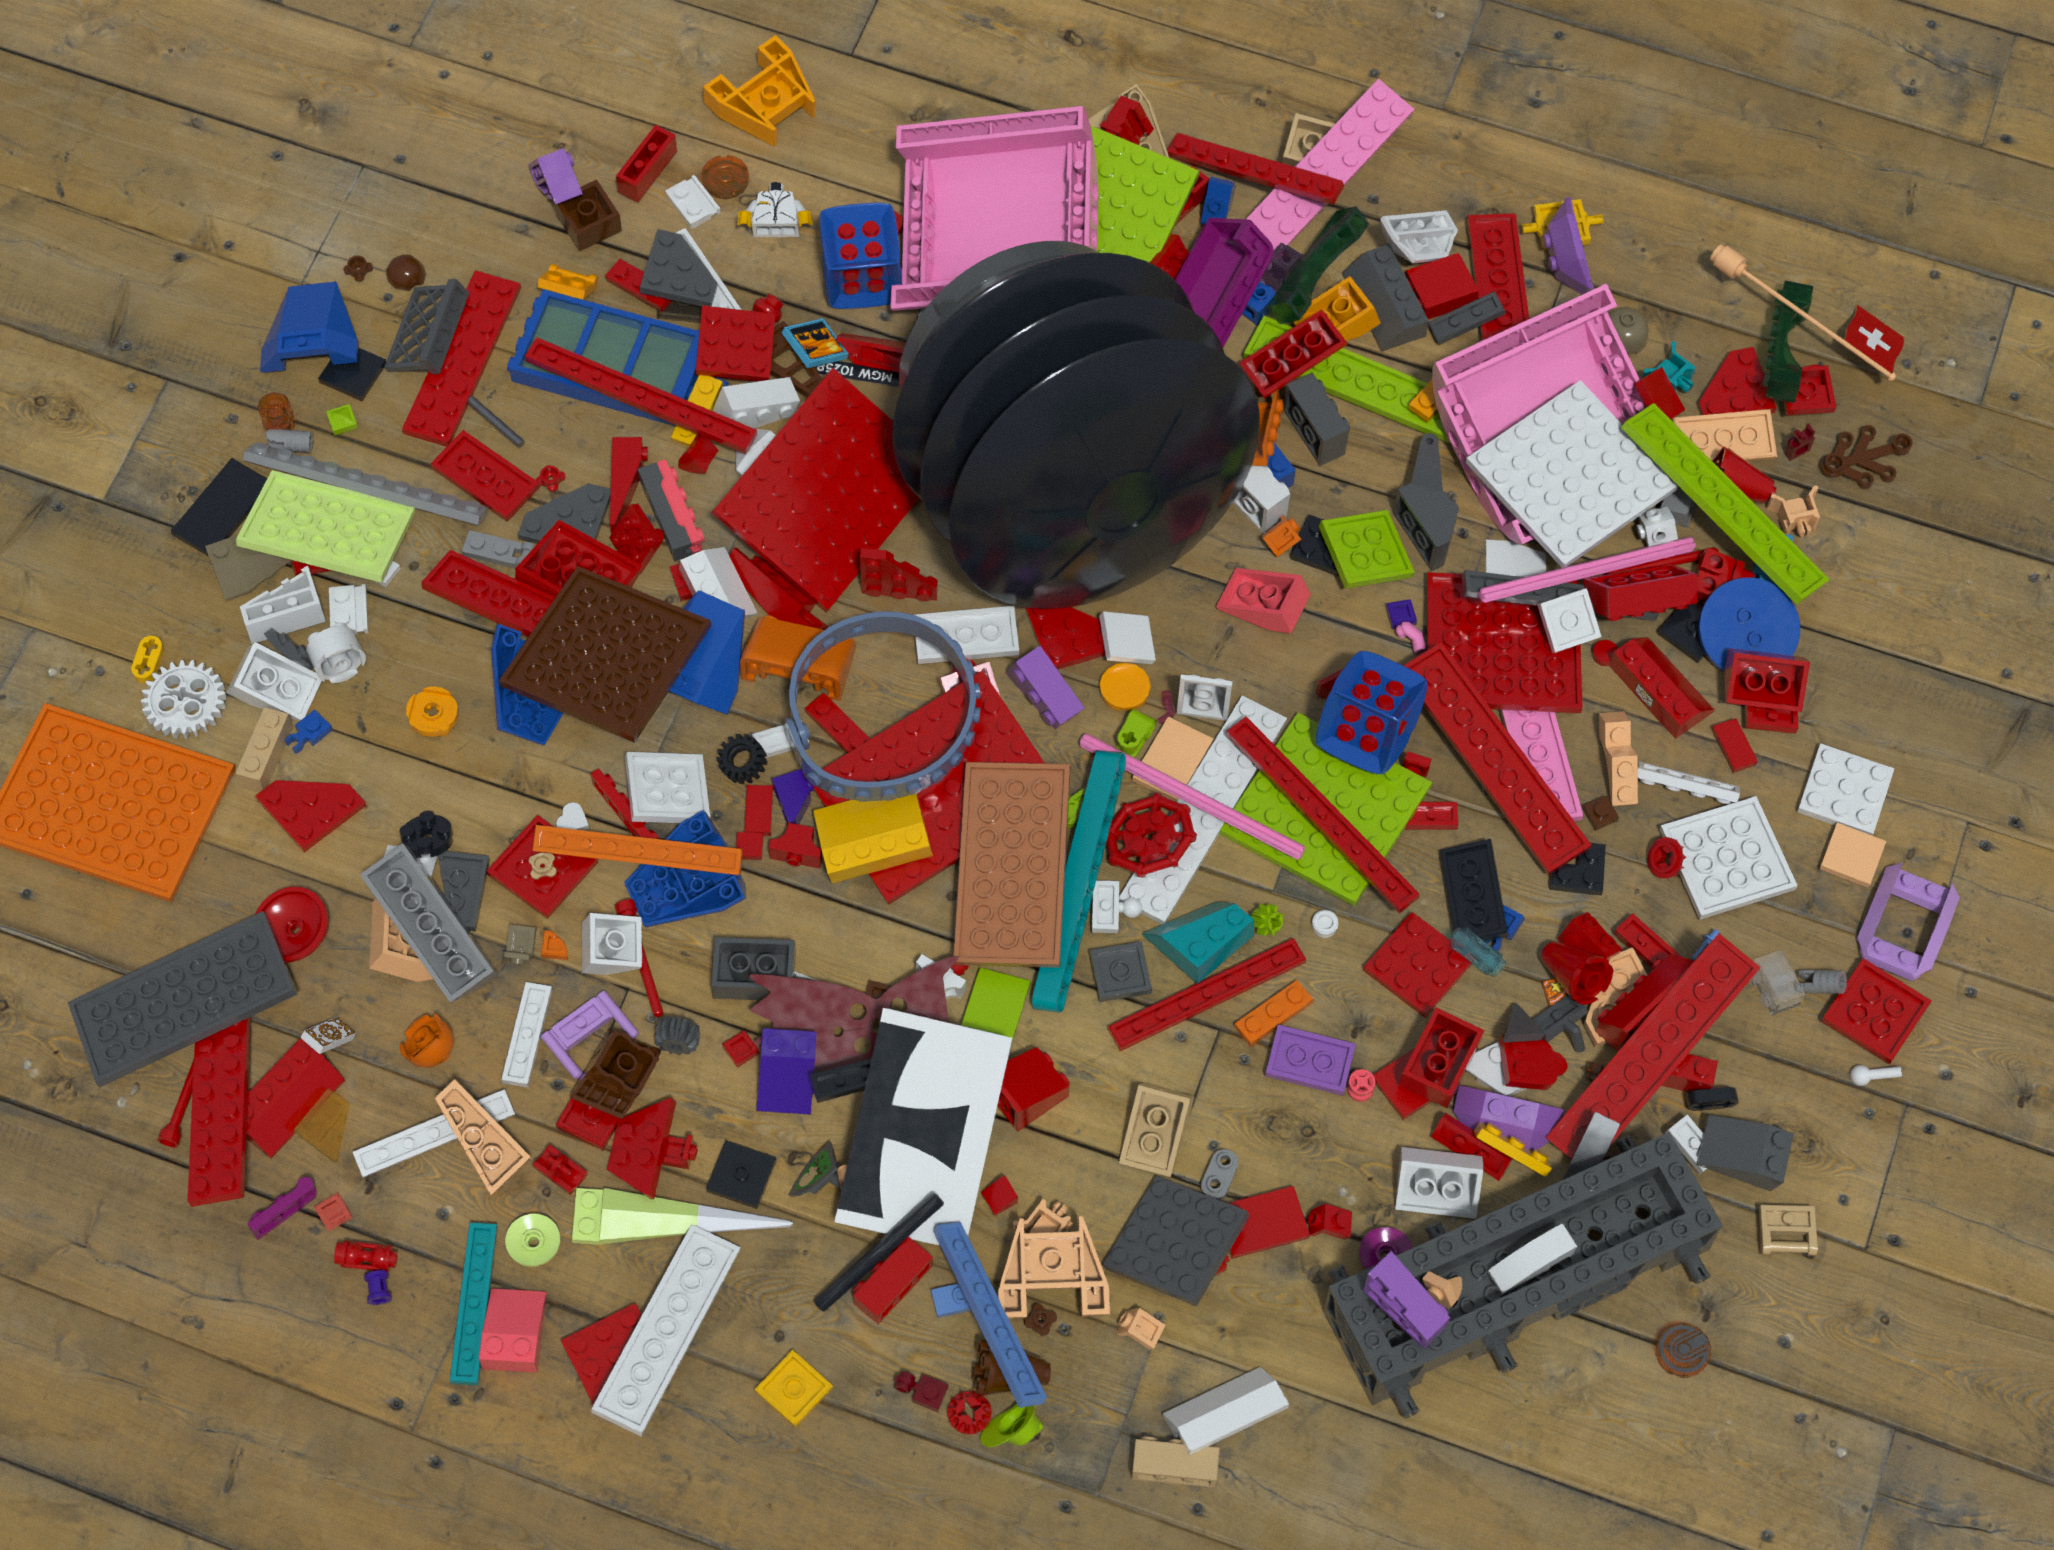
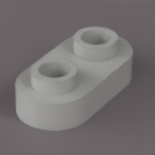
M1223 1149L1213 1155L1201 1183L1202 1194L1220 1201L1225 1198L1238 1169V1158L1234 1152ZM1222 1159H1227L1230 1163L1228 1165H1223L1220 1161ZM1216 1182L1220 1185V1187L1214 1189L1210 1186V1184Z

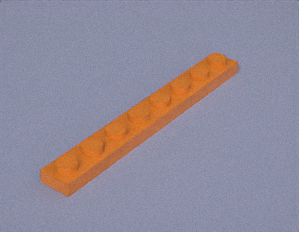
M536 825L533 851L733 875H741L744 850Z

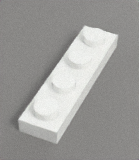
M1640 761L1638 763V778L1642 783L1655 785V783L1663 784L1672 791H1680L1681 789L1691 791L1692 795L1701 798L1706 797V795L1715 797L1718 802L1725 804L1738 802L1740 786Z
M525 983L501 1079L503 1084L529 1088L553 991L552 986Z

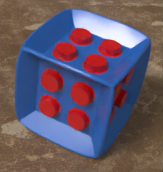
M874 202L841 205L822 210L819 216V232L823 249L824 283L829 306L836 309H856L891 304V287L902 285V271L899 263V239L892 205Z
M1368 651L1357 652L1337 677L1326 699L1316 732V744L1327 753L1353 766L1371 773L1385 774L1403 752L1418 722L1427 693V680L1417 672L1388 658Z

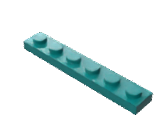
M469 1223L450 1374L451 1384L479 1386L481 1370L479 1355L482 1331L490 1297L498 1231L497 1224Z

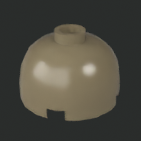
M1629 307L1617 308L1609 312L1608 315L1627 354L1640 353L1646 346L1649 334L1648 323L1643 315Z

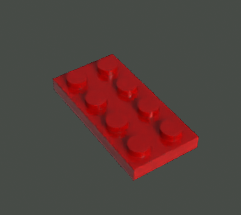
M464 430L431 462V469L507 522L540 488L539 482Z

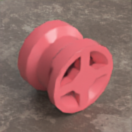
M1364 1069L1356 1070L1351 1074L1347 1091L1353 1100L1363 1102L1371 1098L1376 1083L1373 1074Z

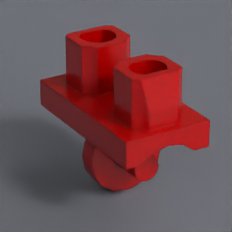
M550 1144L544 1153L532 1164L533 1168L570 1195L588 1175L587 1171Z

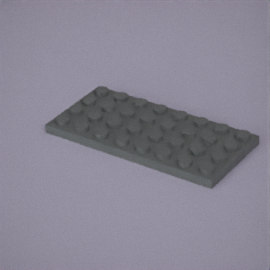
M262 911L68 1002L95 1083L100 1088L298 994L265 912Z

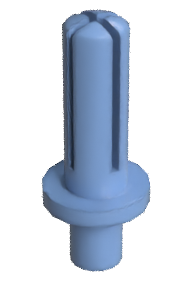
M1714 929L1710 935L1705 934L1703 936L1704 942L1691 959L1695 960L1698 958L1697 956L1702 953L1701 951L1706 949L1705 946H1708L1720 932Z

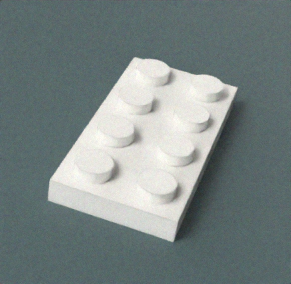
M1014 606L914 614L940 626L953 640L960 644L965 658L981 659L1019 655ZM915 636L918 664L950 661L939 648Z

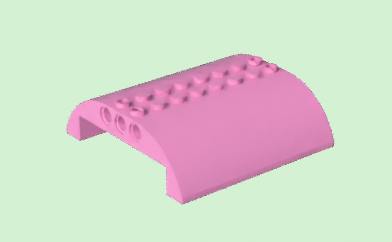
M1083 106L897 126L896 149L905 158L906 162L902 285L891 287L892 311L926 308L944 287L964 271L985 258L1015 246L1040 241H1066L1088 246L1097 251L1098 170L1092 131Z
M1607 284L1433 364L1432 382L1436 405L1452 447L1477 498L1491 520L1509 539L1519 545L1535 538L1465 463L1466 458L1580 380L1622 425L1625 421L1647 408L1634 384L1640 379L1608 315V312L1617 307V304Z

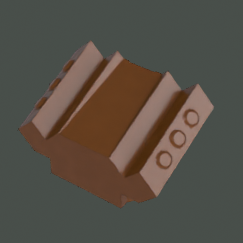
M609 1029L593 1053L587 1068L578 1079L577 1085L570 1093V1098L623 1119L659 1061L661 1050L631 1038L626 1033Z

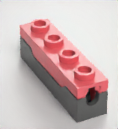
M666 459L638 468L640 484L659 528L664 533L665 542L674 562L702 551L701 542H704L705 539L701 528H696L693 523L696 521L692 508H687L685 504L687 497L683 487L678 488L677 486L678 476L675 468L669 467Z

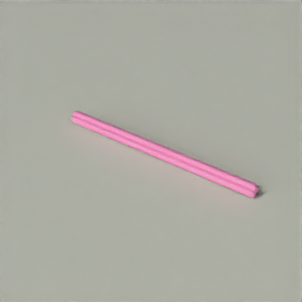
M1686 537L1483 587L1478 592V596L1482 602L1486 603L1691 552L1696 547V543L1692 537Z
M1088 733L1084 734L1080 740V746L1093 754H1096L1098 750L1123 752ZM1125 753L1126 771L1295 859H1300L1304 854V845Z

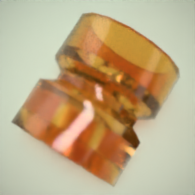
M277 392L268 393L263 396L258 403V411L265 432L268 429L294 430L295 418L289 399L282 393Z

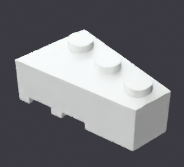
M790 377L724 386L712 411L751 428H757L792 416L798 407L800 399Z

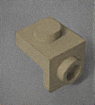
M509 924L507 947L503 957L510 958V963L525 964L526 960L533 959L537 927Z

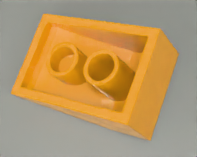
M1351 276L1289 315L1291 321L1297 326L1322 309L1346 341L1361 337L1381 324L1374 306Z

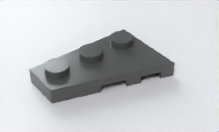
M445 851L438 855L444 897L468 931L476 932L487 870L489 868V856Z

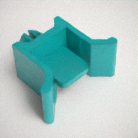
M1673 341L1668 353V359H1665L1657 368L1644 369L1642 378L1662 367L1674 390L1676 391L1679 386L1683 392L1688 393L1694 386L1692 377L1695 374L1696 367L1676 352L1677 343Z

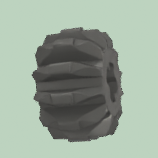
M676 1015L673 1017L665 1016L656 1025L655 1045L660 1047V1050L668 1051L670 1054L676 1053L680 1056L683 1053L689 1055L691 1052L696 1051L699 1044L700 1027L693 1020H687L685 1017L680 1018Z

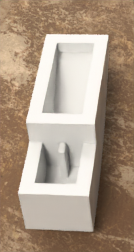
M1562 1223L1489 1269L1488 1273L1501 1294L1504 1295L1548 1271L1550 1266L1573 1255L1577 1245Z

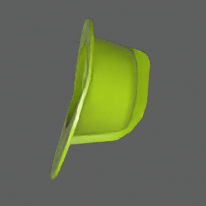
M1018 1404L992 1419L981 1433L980 1441L982 1445L995 1447L1004 1442L1017 1446L1027 1444L1043 1429L1042 1422L1034 1413L1035 1405L1019 1408Z

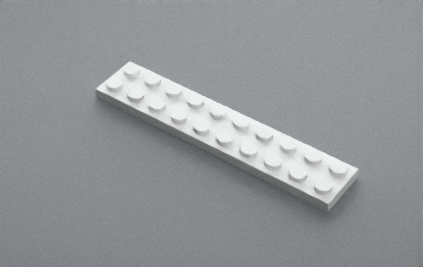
M1241 696L1188 783V786L1233 809L1259 768L1228 738L1227 730L1247 716L1274 744L1287 723L1286 717L1244 696ZM1180 798L1177 801L1178 803L1187 804L1191 808L1190 816L1194 832L1197 834L1196 841L1192 842L1179 860L1177 867H1169L1146 874L1144 878H1140L1134 873L1119 897V902H1123L1129 897L1137 898L1142 903L1141 914L1160 924H1165L1225 823ZM1181 821L1175 825L1176 832L1183 831ZM1177 842L1175 846L1174 844L1171 845L1170 853L1174 851L1179 842Z

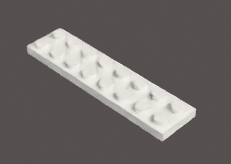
M691 1224L595 1401L591 1413L642 1437L734 1264L741 1247Z

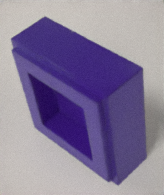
M1411 599L1386 603V611L1391 629H1396L1398 625H1402V622L1405 621L1413 625L1417 624Z

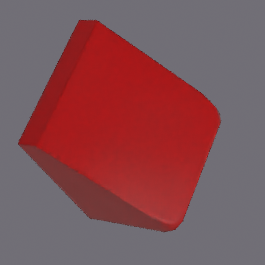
M1005 1175L981 1192L994 1216L1018 1204V1196Z

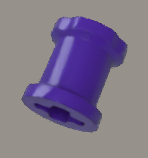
M377 1270L364 1275V1280L368 1283V1304L381 1305L392 1300V1295L388 1293L387 1279L389 1278V1273L387 1271Z

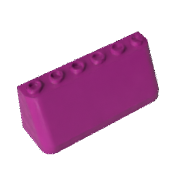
M1209 218L1175 279L1189 298L1194 313L1203 318L1213 329L1222 347L1225 346L1274 253L1270 240L1249 219Z

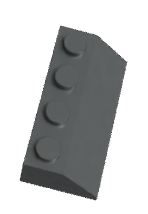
M1389 244L1367 251L1342 272L1344 279L1351 276L1377 312L1381 324L1373 328L1371 332L1381 352L1426 337L1429 320Z

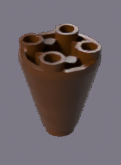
M980 1339L977 1344L978 1364H973L971 1372L972 1380L976 1381V1394L992 1395L1011 1392L987 1340ZM1026 1353L1041 1386L1048 1385L1051 1376L1050 1363H1046L1043 1359Z

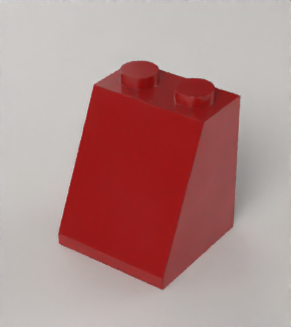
M1038 1047L1008 1060L997 1107L1017 1132L1069 1097L1070 1082L1064 1073L1056 1071L1051 1057L1046 1052L1042 1053Z

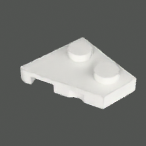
M1499 1042L1476 1052L1466 1070L1476 1077L1477 1082L1483 1086L1490 1087L1496 1094L1510 1097L1526 1089L1507 1087L1505 1085Z

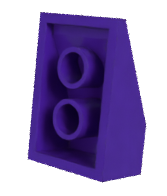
M763 1028L758 1112L811 1115L813 1086L810 1075L814 1074L817 1032Z

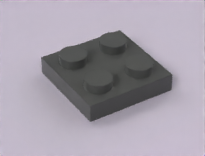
M1142 942L1090 950V958L1100 1002L1152 994Z

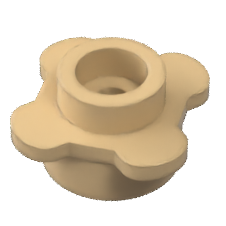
M538 853L529 858V864L532 865L530 874L533 879L537 880L543 876L554 877L557 871L553 866L554 855L551 853Z

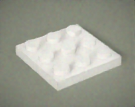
M1820 743L1797 813L1835 826L1838 822L1873 836L1894 768Z
M626 752L625 766L632 822L681 823L702 810H705L710 817L703 754Z

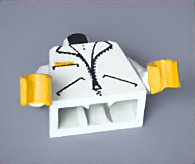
M779 182L771 183L769 191L759 192L757 200H753L745 211L738 212L737 226L748 224V227L753 228V237H799V227H802V224L808 223L813 225L811 211L806 210L799 200L794 199L793 192L783 191V184Z

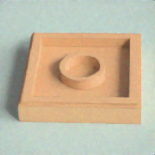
M1837 822L1820 870L1869 888L1886 841Z

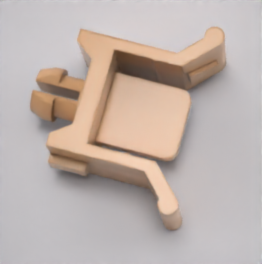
M1817 485L1813 486L1805 499V503L1802 498L1791 499L1785 502V499L1775 494L1771 495L1766 509L1778 514L1785 534L1789 535L1791 530L1797 529V533L1804 537V534L1808 536L1811 534V530H1816L1820 519L1814 502L1819 488Z
M1042 1199L1030 1217L1024 1221V1233H1028L1029 1230L1030 1233L1068 1232L1073 1226V1222H1071V1217L1069 1216L1062 1217L1066 1214L1067 1207L1064 1204L1061 1207V1202L1057 1201L1050 1210L1046 1207V1200ZM1017 1220L1013 1221V1234H1015L1019 1222Z

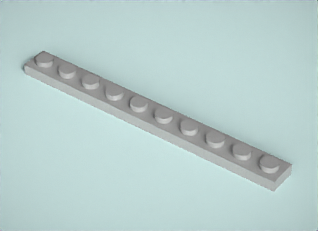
M253 443L244 451L243 460L475 525H479L487 517L488 507L481 506L476 501H463L457 499L454 495L434 493L429 488H416L409 486L408 483L403 481L394 482L387 480L381 475L362 473L361 470L356 468L347 469L340 467L334 462L325 463L316 460L312 456L296 455L287 449L278 450L271 448L265 443Z

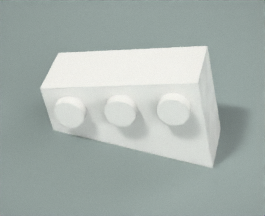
M308 566L301 569L302 573L291 580L286 578L281 581L282 585L273 591L268 592L266 590L240 606L251 643L267 640L264 633L271 628L280 634L282 632L286 634L326 622Z

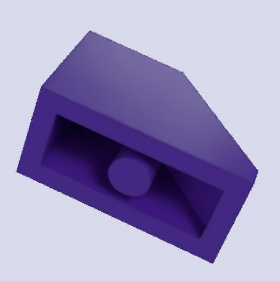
M802 769L772 778L773 790L787 826L788 823L800 824L811 803L810 792L814 791V788L804 776Z

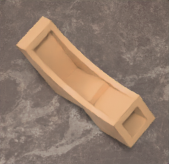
M1624 711L1599 713V739L1606 757L1610 802L1612 806L1638 804V755L1631 746V721Z

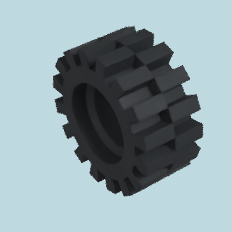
M736 734V739L732 736L728 738L729 744L726 742L721 744L724 750H718V754L721 756L717 757V762L720 764L718 766L732 782L736 783L738 781L739 784H745L746 780L748 783H752V777L759 779L758 772L764 773L766 770L763 765H767L768 761L765 758L767 754L754 737L751 738L748 734H744V737L741 734ZM742 751L750 752L751 760L747 765L743 767H736L734 765V758L738 753Z

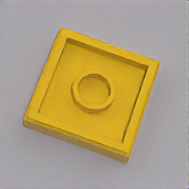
M792 1350L755 1388V1393L796 1428L833 1389V1385Z

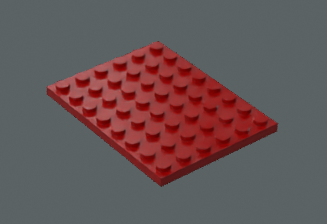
M832 368L711 513L826 613L861 571V548L879 549L919 500V497L904 481L898 469L893 450V420L837 370Z
M983 670L973 676L974 684L979 683L981 698L976 699V707L981 708L979 723H974L973 732H975V737L972 745L966 747L962 761L957 767H953L943 780L917 793L933 856L869 873V876L888 905L960 861L966 762L1045 764ZM964 682L824 767L823 770L831 775L847 780L879 782L906 777L929 767L951 748L966 722L969 700ZM813 785L814 791L825 807L851 800L835 797L820 787Z

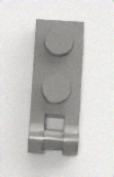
M469 530L462 548V555L516 569L535 545L530 542L521 543ZM518 553L521 556L516 558L515 554Z

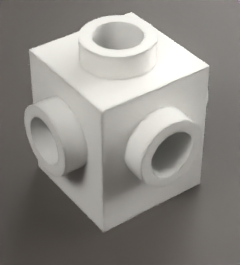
M1667 506L1659 509H1650L1639 516L1640 524L1637 525V532L1639 538L1644 539L1648 547L1678 539L1675 518Z

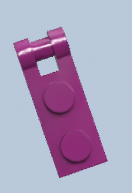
M309 1177L300 1178L297 1182V1188L288 1194L280 1195L275 1199L272 1206L265 1211H258L252 1216L251 1221L247 1225L257 1240L316 1198L317 1190L312 1179Z

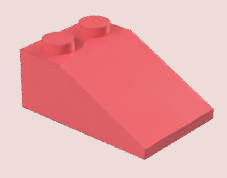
M1235 568L1216 607L1222 612L1269 631L1292 633L1311 593L1301 575Z
M491 1289L479 1355L482 1369L538 1373L547 1292Z

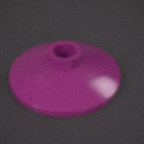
M1380 1227L1370 1231L1363 1238L1359 1249V1257L1362 1266L1366 1270L1377 1265L1382 1260L1381 1254H1389L1392 1251L1396 1256L1412 1249L1413 1246L1409 1238L1401 1231L1390 1227Z

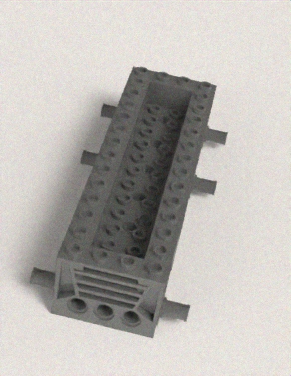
M1670 1132L1639 1146H1636L1631 1135H1627L1626 1140L1623 1137L1616 1142L1621 1154L1445 1233L1440 1221L1435 1222V1226L1431 1224L1426 1227L1425 1231L1431 1240L1396 1255V1257L1426 1291L1427 1289L1422 1279L1428 1271L1446 1280L1461 1277L1463 1288L1460 1297L1456 1301L1457 1305L1453 1308H1445L1450 1317L1448 1326L1425 1349L1406 1331L1395 1329L1392 1324L1393 1319L1363 1292L1367 1275L1376 1265L1348 1277L1343 1265L1338 1266V1270L1336 1268L1330 1270L1328 1275L1334 1284L1329 1286L1323 1313L1371 1405L1373 1406L1386 1399L1394 1398L1404 1419L1410 1418V1414L1412 1416L1416 1415L1420 1409L1413 1400L1409 1389L1421 1384L1424 1373L1465 1354L1469 1360H1473L1483 1354L1492 1353L1503 1374L1507 1373V1369L1511 1371L1518 1366L1507 1344L1519 1338L1522 1328L1554 1314L1557 1320H1560L1625 1290L1639 1274L1656 1266H1659L1663 1272L1674 1266L1685 1264L1695 1284L1701 1283V1279L1704 1282L1710 1278L1711 1275L1708 1273L1699 1255L1710 1250L1723 1225ZM1637 1208L1646 1209L1649 1212V1218H1638L1635 1210ZM1563 1223L1577 1245L1574 1254L1550 1266V1269L1502 1295L1497 1286L1491 1282L1488 1270L1521 1247ZM1589 1230H1597L1600 1232L1602 1239L1592 1241L1588 1238L1587 1232Z

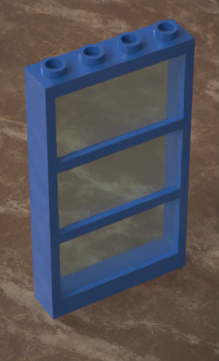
M543 289L540 297H536L534 300L532 316L527 317L524 335L518 338L515 356L510 357L507 366L512 382L676 426L664 419L526 362L525 355L536 337L688 400L699 376L695 374L699 331Z

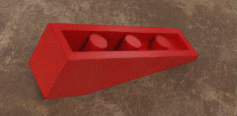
M612 437L611 534L628 509L638 486V468L644 467V461H648V446H643L642 437Z

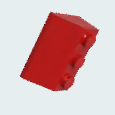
M1728 648L1724 672L1725 702L1802 712L1810 661L1799 656Z

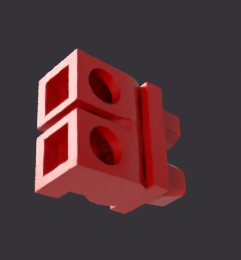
M1122 95L1108 114L1107 121L1103 120L1100 124V128L1103 131L1137 145L1140 144L1143 134L1149 136L1154 130L1140 102Z
M1707 547L1700 556L1695 572L1697 573V600L1706 601L1723 584L1739 578H1754L1755 573L1744 568L1745 562L1736 561L1725 554Z

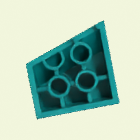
M1216 901L1143 932L1142 935L1198 984L1254 936V919L1235 903Z

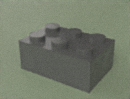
M1310 373L1286 384L1283 411L1317 464L1322 466L1345 455L1350 425L1346 418L1340 416L1335 401L1332 398L1329 399L1325 393L1322 381L1317 380L1314 374Z
M715 937L711 985L713 998L763 1000L766 998L770 991L757 984L749 976L752 974H764L794 978L795 940Z

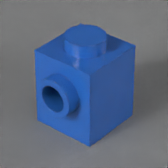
M1259 281L1242 315L1255 325H1258L1263 316H1267L1275 308L1277 293H1275L1272 287L1264 285Z

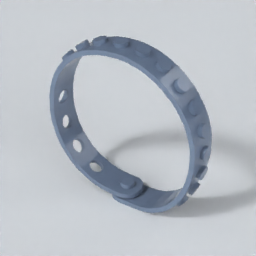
M889 611L865 613L847 618L833 624L817 635L806 646L794 666L789 689L791 717L784 719L791 745L803 772L806 774L807 780L835 797L861 802L889 801L914 795L943 780L946 774L953 767H957L962 761L966 747L972 745L975 737V732H973L974 723H979L981 708L976 707V699L981 698L979 683L974 684V667L970 660H966L960 644L953 640L940 626L912 614ZM899 632L928 641L939 648L954 664L968 693L969 710L966 722L951 748L939 760L922 771L887 781L862 782L847 780L831 775L816 765L805 751L809 749L808 739L810 734L806 723H802L796 706L800 684L811 665L836 644L868 633Z

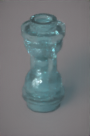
M1467 926L1463 929L1457 928L1451 935L1450 941L1452 943L1450 947L1478 967L1485 975L1495 977L1504 968L1506 960L1502 958L1503 955L1470 931Z

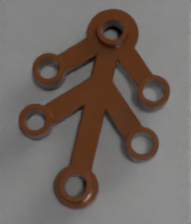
M1865 425L1860 432V440L1853 455L1843 457L1845 450L1851 447L1854 437L1849 432H1842L1838 437V445L1835 452L1822 459L1821 470L1829 477L1835 478L1843 475L1857 481L1861 489H1869L1873 484L1874 477L1868 472L1861 473L1850 468V466L1858 465L1879 474L1882 481L1890 483L1896 476V469L1889 465L1884 466L1877 463L1873 459L1894 453L1899 456L1909 453L1913 441L1909 435L1899 433L1894 436L1891 444L1866 451L1869 442L1873 441L1876 435V429L1871 425ZM1864 432H1870L1872 435L1868 436ZM1842 438L1848 439L1849 442H1844ZM1884 472H1889L1892 476H1887ZM1862 479H1867L1869 483L1863 482Z

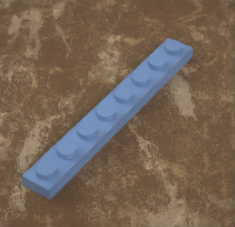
M962 1223L937 1225L934 1234L1019 1408L1044 1404L1047 1396Z

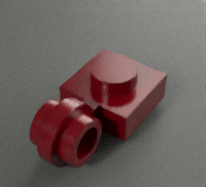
M901 1371L899 1375L895 1376L894 1388L905 1394H909L911 1390L914 1391L913 1403L939 1412L949 1384L923 1375L920 1383L917 1384L914 1382L916 1377L905 1371Z

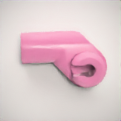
M1405 621L1402 622V625L1396 627V633L1400 638L1407 636L1411 639L1415 655H1421L1427 651L1423 633L1413 624Z

